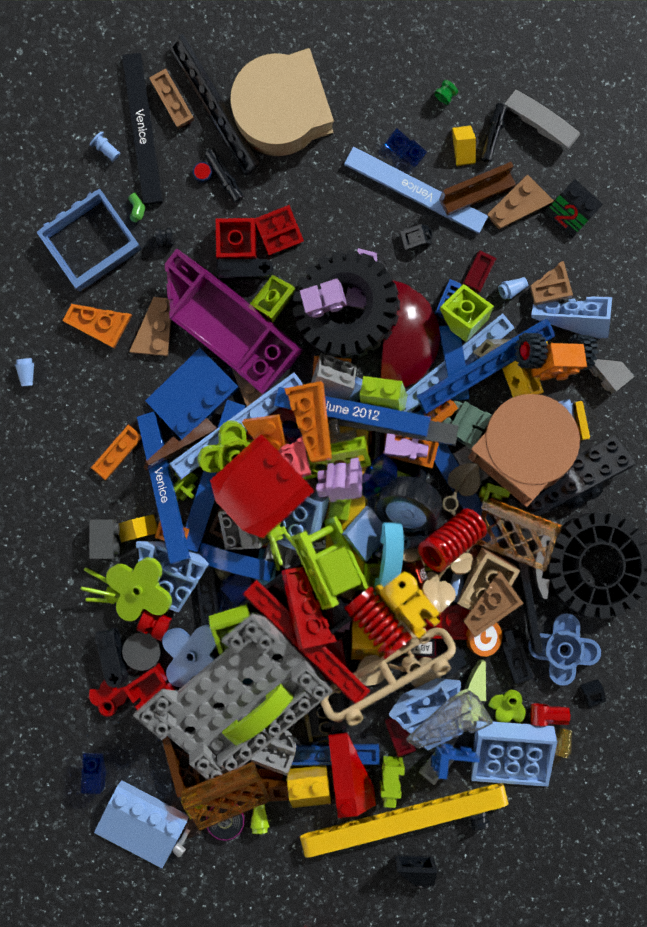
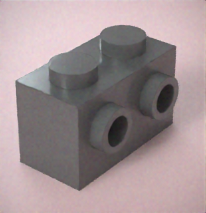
M116 519L89 520V559L116 558V554H119V543H116V535H119L120 528L119 523H116Z

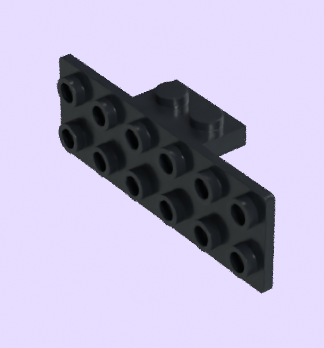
M613 436L577 455L573 465L554 485L541 490L526 508L534 519L566 503L569 510L579 508L584 502L595 499L603 493L602 483L634 467L636 462L618 438Z

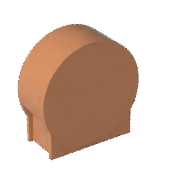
M538 394L516 396L503 403L495 411L484 435L473 446L468 458L473 463L478 464L479 468L528 507L541 490L554 485L573 465L579 451V430L571 413L556 400Z

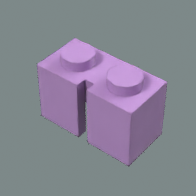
M338 279L320 284L321 289L319 290L317 285L300 290L305 312L310 317L318 318L323 316L325 312L340 311L343 306H347L342 284Z

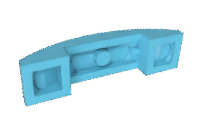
M401 522L383 523L380 542L384 546L379 578H375L374 590L377 585L380 584L384 587L401 574L404 552L403 526Z

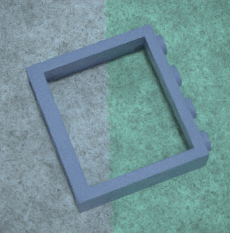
M100 189L93 193H88L87 198L75 202L71 209L59 213L55 220L43 224L44 227L37 231L39 237L79 292L142 249ZM103 202L130 242L77 278L49 238Z

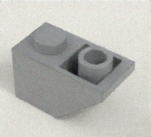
M597 359L594 360L595 365L589 369L595 377L598 376L600 378L603 388L611 393L619 390L634 377L623 362Z

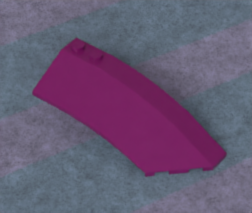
M176 249L165 263V272H167L168 280L167 295L170 301V319L219 356L261 394H264L304 351L246 300L180 250Z

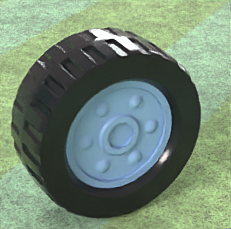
M417 465L414 467L411 477L399 476L387 480L382 485L377 496L374 508L375 514L382 524L401 522L403 536L428 535L436 528L442 511V499L437 490L425 482L428 475L426 467Z

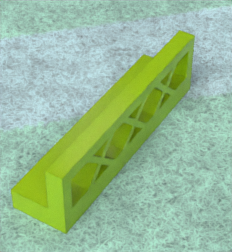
M365 436L330 443L331 460L313 463L308 456L311 475L303 478L305 480L318 477V471L327 470L328 464L334 463L336 460H343L348 464L350 459L363 455L365 459L359 461L361 468L371 466ZM324 464L326 465V468L318 469L316 468V465Z

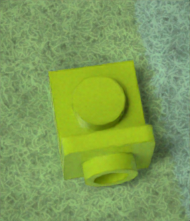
M487 483L485 487H481L479 497H481L480 501L482 503H487L489 493L492 494V498L502 500V498H508L510 492L505 488Z
M337 499L335 502H330L328 517L337 516V519L349 520L352 499Z

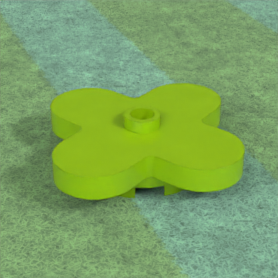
M230 420L222 424L218 432L219 443L201 449L197 460L199 466L204 471L209 473L220 472L254 441V439L246 440L245 428L239 422Z
M151 557L143 558L136 564L134 570L124 564H116L108 570L106 575L107 583L112 589L120 593L116 610L122 619L134 621L141 616L144 609L154 615H162L170 609L172 598L168 591L160 587L159 580L162 576V567L156 559Z

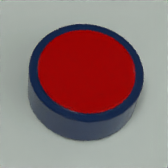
M206 162L197 163L193 168L195 179L199 182L209 181L212 177L211 166Z

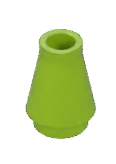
M265 804L253 805L250 826L253 834L268 832L269 823Z

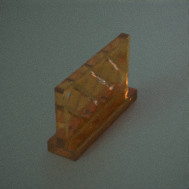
M492 498L483 501L481 518L486 525L491 541L485 542L480 540L476 544L546 571L562 525ZM487 513L494 515L497 523L489 526L486 520ZM510 521L515 530L507 533L502 522ZM499 525L503 535L495 538L491 527ZM520 529H530L533 537L525 540ZM517 532L521 542L513 545L508 535ZM541 535L551 537L549 545L543 547L538 537ZM505 537L509 547L506 549L500 548L497 542L498 539ZM535 539L539 549L531 552L526 542ZM523 544L527 555H518L514 547ZM541 551L544 557L543 564L536 562L533 554Z
M254 762L181 791L183 808L185 811L188 810L199 830L271 801ZM257 782L255 787L248 786L250 784ZM239 789V791L237 792V794H232V793H231V792L236 791V790ZM243 791L251 792L250 796H242ZM256 793L264 795L263 797L258 799L254 798ZM221 797L218 802H217V801H212V800H214V799H216V798ZM225 798L233 799L231 804L223 802ZM238 801L246 802L241 806L236 805ZM199 805H202L201 809L194 808ZM207 806L215 807L213 812L205 810ZM220 808L228 809L227 812L218 813ZM201 816L210 817L203 822L200 821Z

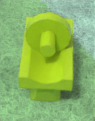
M175 472L174 475L179 479L173 484L177 501L179 499L184 501L187 496L193 499L195 495L192 491L196 487L193 483L198 477L191 472L180 479Z

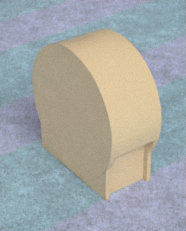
M310 48L289 55L267 54L260 56L244 66L237 75L231 90V107L234 120L249 146L258 152L272 156L289 155L303 149L314 139L334 133L332 129L334 120Z

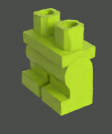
M383 756L382 781H380L379 787L384 807L396 808V798L401 799L399 775H404L405 771L402 757Z

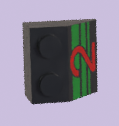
M574 179L545 211V214L573 238L603 204Z

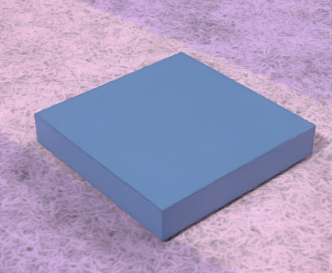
M366 506L342 533L360 559L365 562L368 561L381 544L383 525L369 506Z

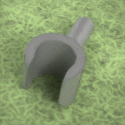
M188 828L185 829L181 839L173 848V853L177 857H180L186 850L182 844L190 832Z

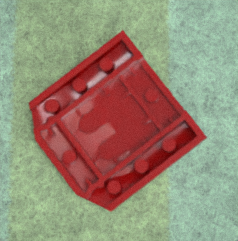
M262 434L210 480L215 501L242 531L263 539L315 492Z

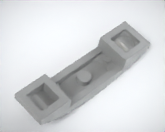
M549 521L541 531L533 554V579L539 596L544 599L548 597L550 580L542 578L546 541L555 540L557 522Z

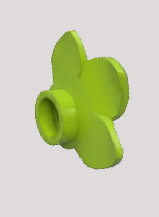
M509 690L504 695L493 696L489 701L488 706L496 709L495 718L497 722L508 723L513 719L517 723H521L524 720L525 708L522 705V696L518 691ZM512 698L516 699L515 702H510L509 700Z

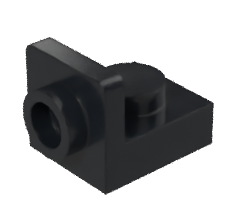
M420 224L401 231L405 250L425 244H432L433 234L426 225Z

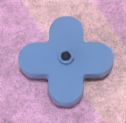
M569 613L560 614L555 618L551 634L540 633L542 653H534L531 650L530 640L528 643L529 651L533 657L549 661V675L553 682L558 685H568L574 680L578 664L593 665L601 657V648L598 643L592 639L580 638V623L575 616ZM566 645L567 651L562 652L560 650L561 646Z
M203 625L197 628L191 636L181 628L170 629L163 636V647L173 657L166 670L167 679L173 686H184L216 659L213 656V651L217 646L210 630V625Z

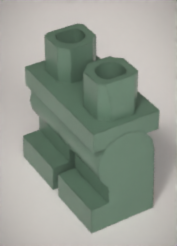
M453 400L458 407L454 412L456 417L454 420L448 417L442 423L459 425L456 440L472 449L479 441L493 415L481 411L466 401L462 404Z

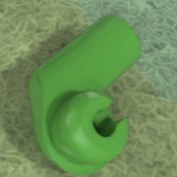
M133 193L128 197L133 205L130 219L133 222H138L144 216L145 206L136 193Z

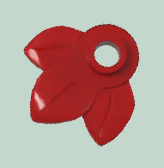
M105 680L101 683L99 690H89L91 703L97 706L99 712L106 717L114 715L118 706L125 703L128 695L124 691V687L112 688L106 684ZM106 703L111 704L110 710L105 708Z

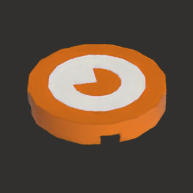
M497 622L477 637L472 634L469 628L466 632L467 646L471 652L478 656L487 657L493 655L499 649L502 642V631Z

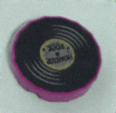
M235 802L233 804L211 806L206 816L208 831L219 840L227 841L234 839L244 827L243 810Z

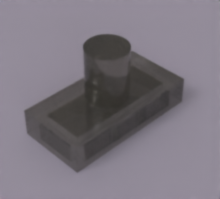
M338 419L328 420L330 444L357 438L356 429L340 433Z

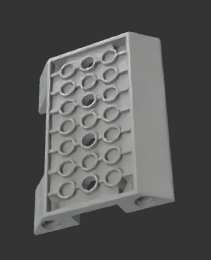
M251 614L222 639V642L229 648L178 691L162 689L133 714L137 720L158 738L163 740L168 736L189 754V764L215 787L219 786L333 692L320 670L265 617ZM274 654H281L282 658L274 660L272 656ZM246 678L253 680L250 684H244L242 681ZM280 683L294 696L284 711L264 730L239 745H234L222 734V731L235 720L241 721L264 702L266 695ZM217 702H221L224 704V706L222 708H216L214 707V704ZM189 726L194 727L195 730L188 732L185 728Z

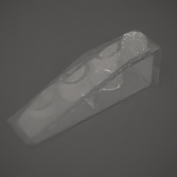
M469 689L461 690L458 694L450 697L406 739L410 744L421 748L441 742L443 737L452 736V738L459 737L458 733L468 730L470 733L477 732L493 724V721L476 694Z

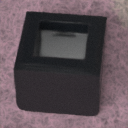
M599 680L581 685L588 708L606 702L604 688Z

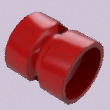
M145 610L136 630L146 635L151 633L152 638L162 641L172 618L163 614L160 616L154 615Z

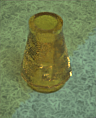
M561 728L557 737L555 755L568 759L569 754H571L573 731Z

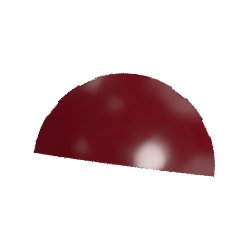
M393 280L399 293L397 295L400 300V310H397L399 318L396 326L392 325L390 329L392 334L387 340L383 339L380 378L402 381L404 387H408L419 381L434 362L439 349L440 331L437 317L426 298L409 285Z

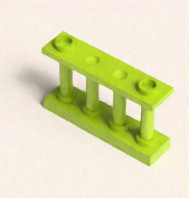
M337 516L324 520L326 527L310 535L304 531L290 537L322 609L338 605L339 603L336 598L344 592L332 596L316 559L345 544L361 580V584L353 587L355 592L368 588L366 578L359 568L348 541L342 534V525ZM329 534L334 545L316 553L312 542Z

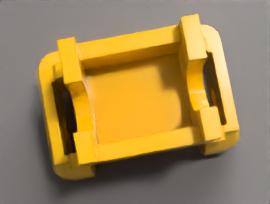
M403 572L383 587L379 584L375 587L376 595L380 596L379 601H384V607L390 608L389 613H394V619L404 622L418 640L426 634V631L423 629L426 624L422 619H427L434 627L440 623L437 619L440 612L426 598L422 590L417 588V581L411 574ZM403 582L406 584V586H404V588H400L398 586L399 583Z

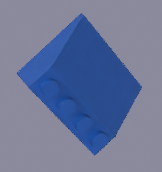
M199 348L145 401L183 439L206 418L209 419L240 388Z

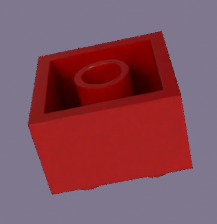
M254 218L216 219L217 259H256V223Z

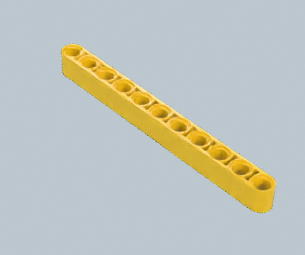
M497 783L308 832L301 835L300 840L304 856L314 857L502 808L508 805V799L504 784Z

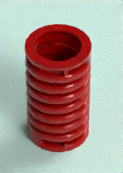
M463 509L419 544V554L429 568L442 572L485 537L487 532L486 525L481 516L475 511Z
M371 586L344 609L349 613L350 617H354V622H359L358 627L363 629V633L365 635L369 634L368 640H374L372 643L374 647L382 644L378 648V652H384L383 658L385 660L406 644L412 636L408 631H403L404 626L399 625L398 619H394V613H389V607H384L385 602L379 601L380 596L374 595L375 590Z

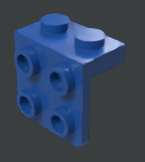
M441 744V746H436L435 755L431 756V767H433L434 772L440 779H447L449 759L480 762V757L468 746L453 748V745Z

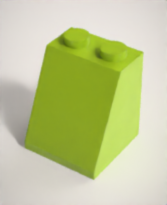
M363 376L360 391L361 403L405 412L408 395L402 381Z

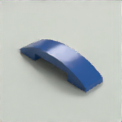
M446 325L440 326L439 331L447 377L466 367L461 338L454 334L449 326ZM469 389L450 400L469 399Z
M201 543L199 554L209 563L208 566L255 579L271 580L275 562L224 550L221 547Z

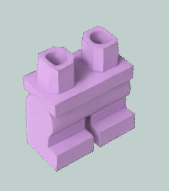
M387 434L385 456L409 457V460L415 461L416 457H427L429 445L419 444V439H402L398 441L394 440V434Z
M358 458L350 459L348 464L337 463L334 465V463H330L327 470L318 471L319 484H317L316 489L319 498L329 496L330 502H335L337 499L344 500L362 497V469Z

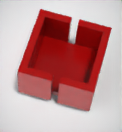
M159 663L123 688L132 703L138 698L141 699L135 706L137 710L162 689L177 691L175 686L170 682L167 683L166 673Z

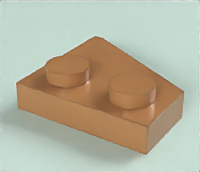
M564 261L560 262L554 269L548 271L540 280H537L530 286L534 306L572 298L573 293Z

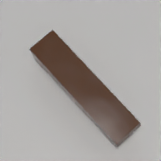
M206 418L180 442L175 437L170 439L145 462L143 468L147 471L187 450L217 428Z

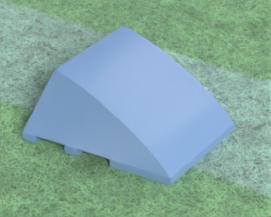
M137 541L136 548L139 550L140 558L138 562L143 558L151 557L161 564L162 576L159 580L160 587L171 595L172 605L170 610L179 612L209 563L198 552L189 550L191 559L170 564L165 542Z
M440 678L431 680L402 694L390 711L389 716L393 720L395 719L403 729L411 733L413 738L427 750L463 734L460 707L461 682L460 680Z

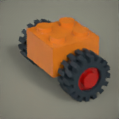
M523 333L519 336V340L516 341L518 344L515 346L517 352L514 354L517 356L515 360L519 362L518 366L531 369L532 377L540 378V380H549L551 378L566 380L569 375L580 373L579 370L591 369L595 365L594 360L598 358L596 357L598 345L594 344L596 340L592 339L593 337L589 335H572L566 344L550 343L547 345V342H544L546 339L542 337V334Z

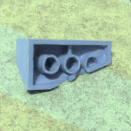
M591 296L586 297L585 301L576 302L575 299H569L567 303L561 304L557 301L535 306L533 304L531 318L539 321L548 319L551 325L581 335H589L598 339L608 338L612 297Z

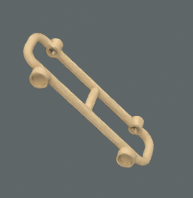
M433 628L426 631V634L419 640L417 637L410 640L384 660L382 656L353 673L360 679L380 667L389 685L339 713L333 712L328 702L329 696L321 701L325 714L333 721L346 719L349 725H357L363 720L360 712L363 708L434 669L438 676L448 673L451 666L447 661L455 654V643L449 633L443 628ZM436 635L443 638L448 646L447 652L395 680L387 665L388 662L420 644L428 643ZM330 680V684H331L330 687H331L332 690H333V692H332L331 694L342 692V691Z

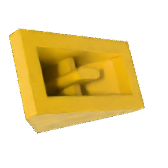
M472 127L452 128L456 166L475 164L476 137Z
M154 514L119 523L120 540L125 542L156 534L157 524Z

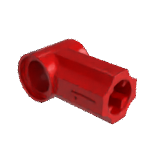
M539 703L531 704V725H569L570 710L568 707H553Z

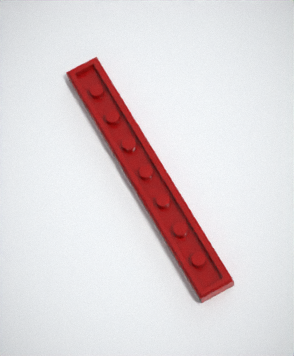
M256 580L243 595L298 648L291 613ZM324 645L300 650L354 704L361 701L370 692Z

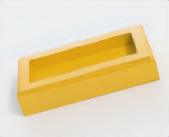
M574 402L575 421L579 430L580 440L590 439L583 402Z

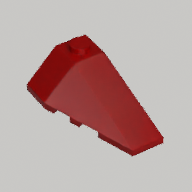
M349 734L328 735L338 818L358 816L376 805L374 785L357 754Z

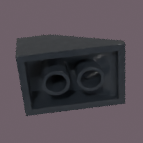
M342 692L331 694L328 702L333 712L339 713L343 711ZM321 702L304 715L310 745L329 743L328 735L347 733L346 720L333 721L329 719L321 706Z

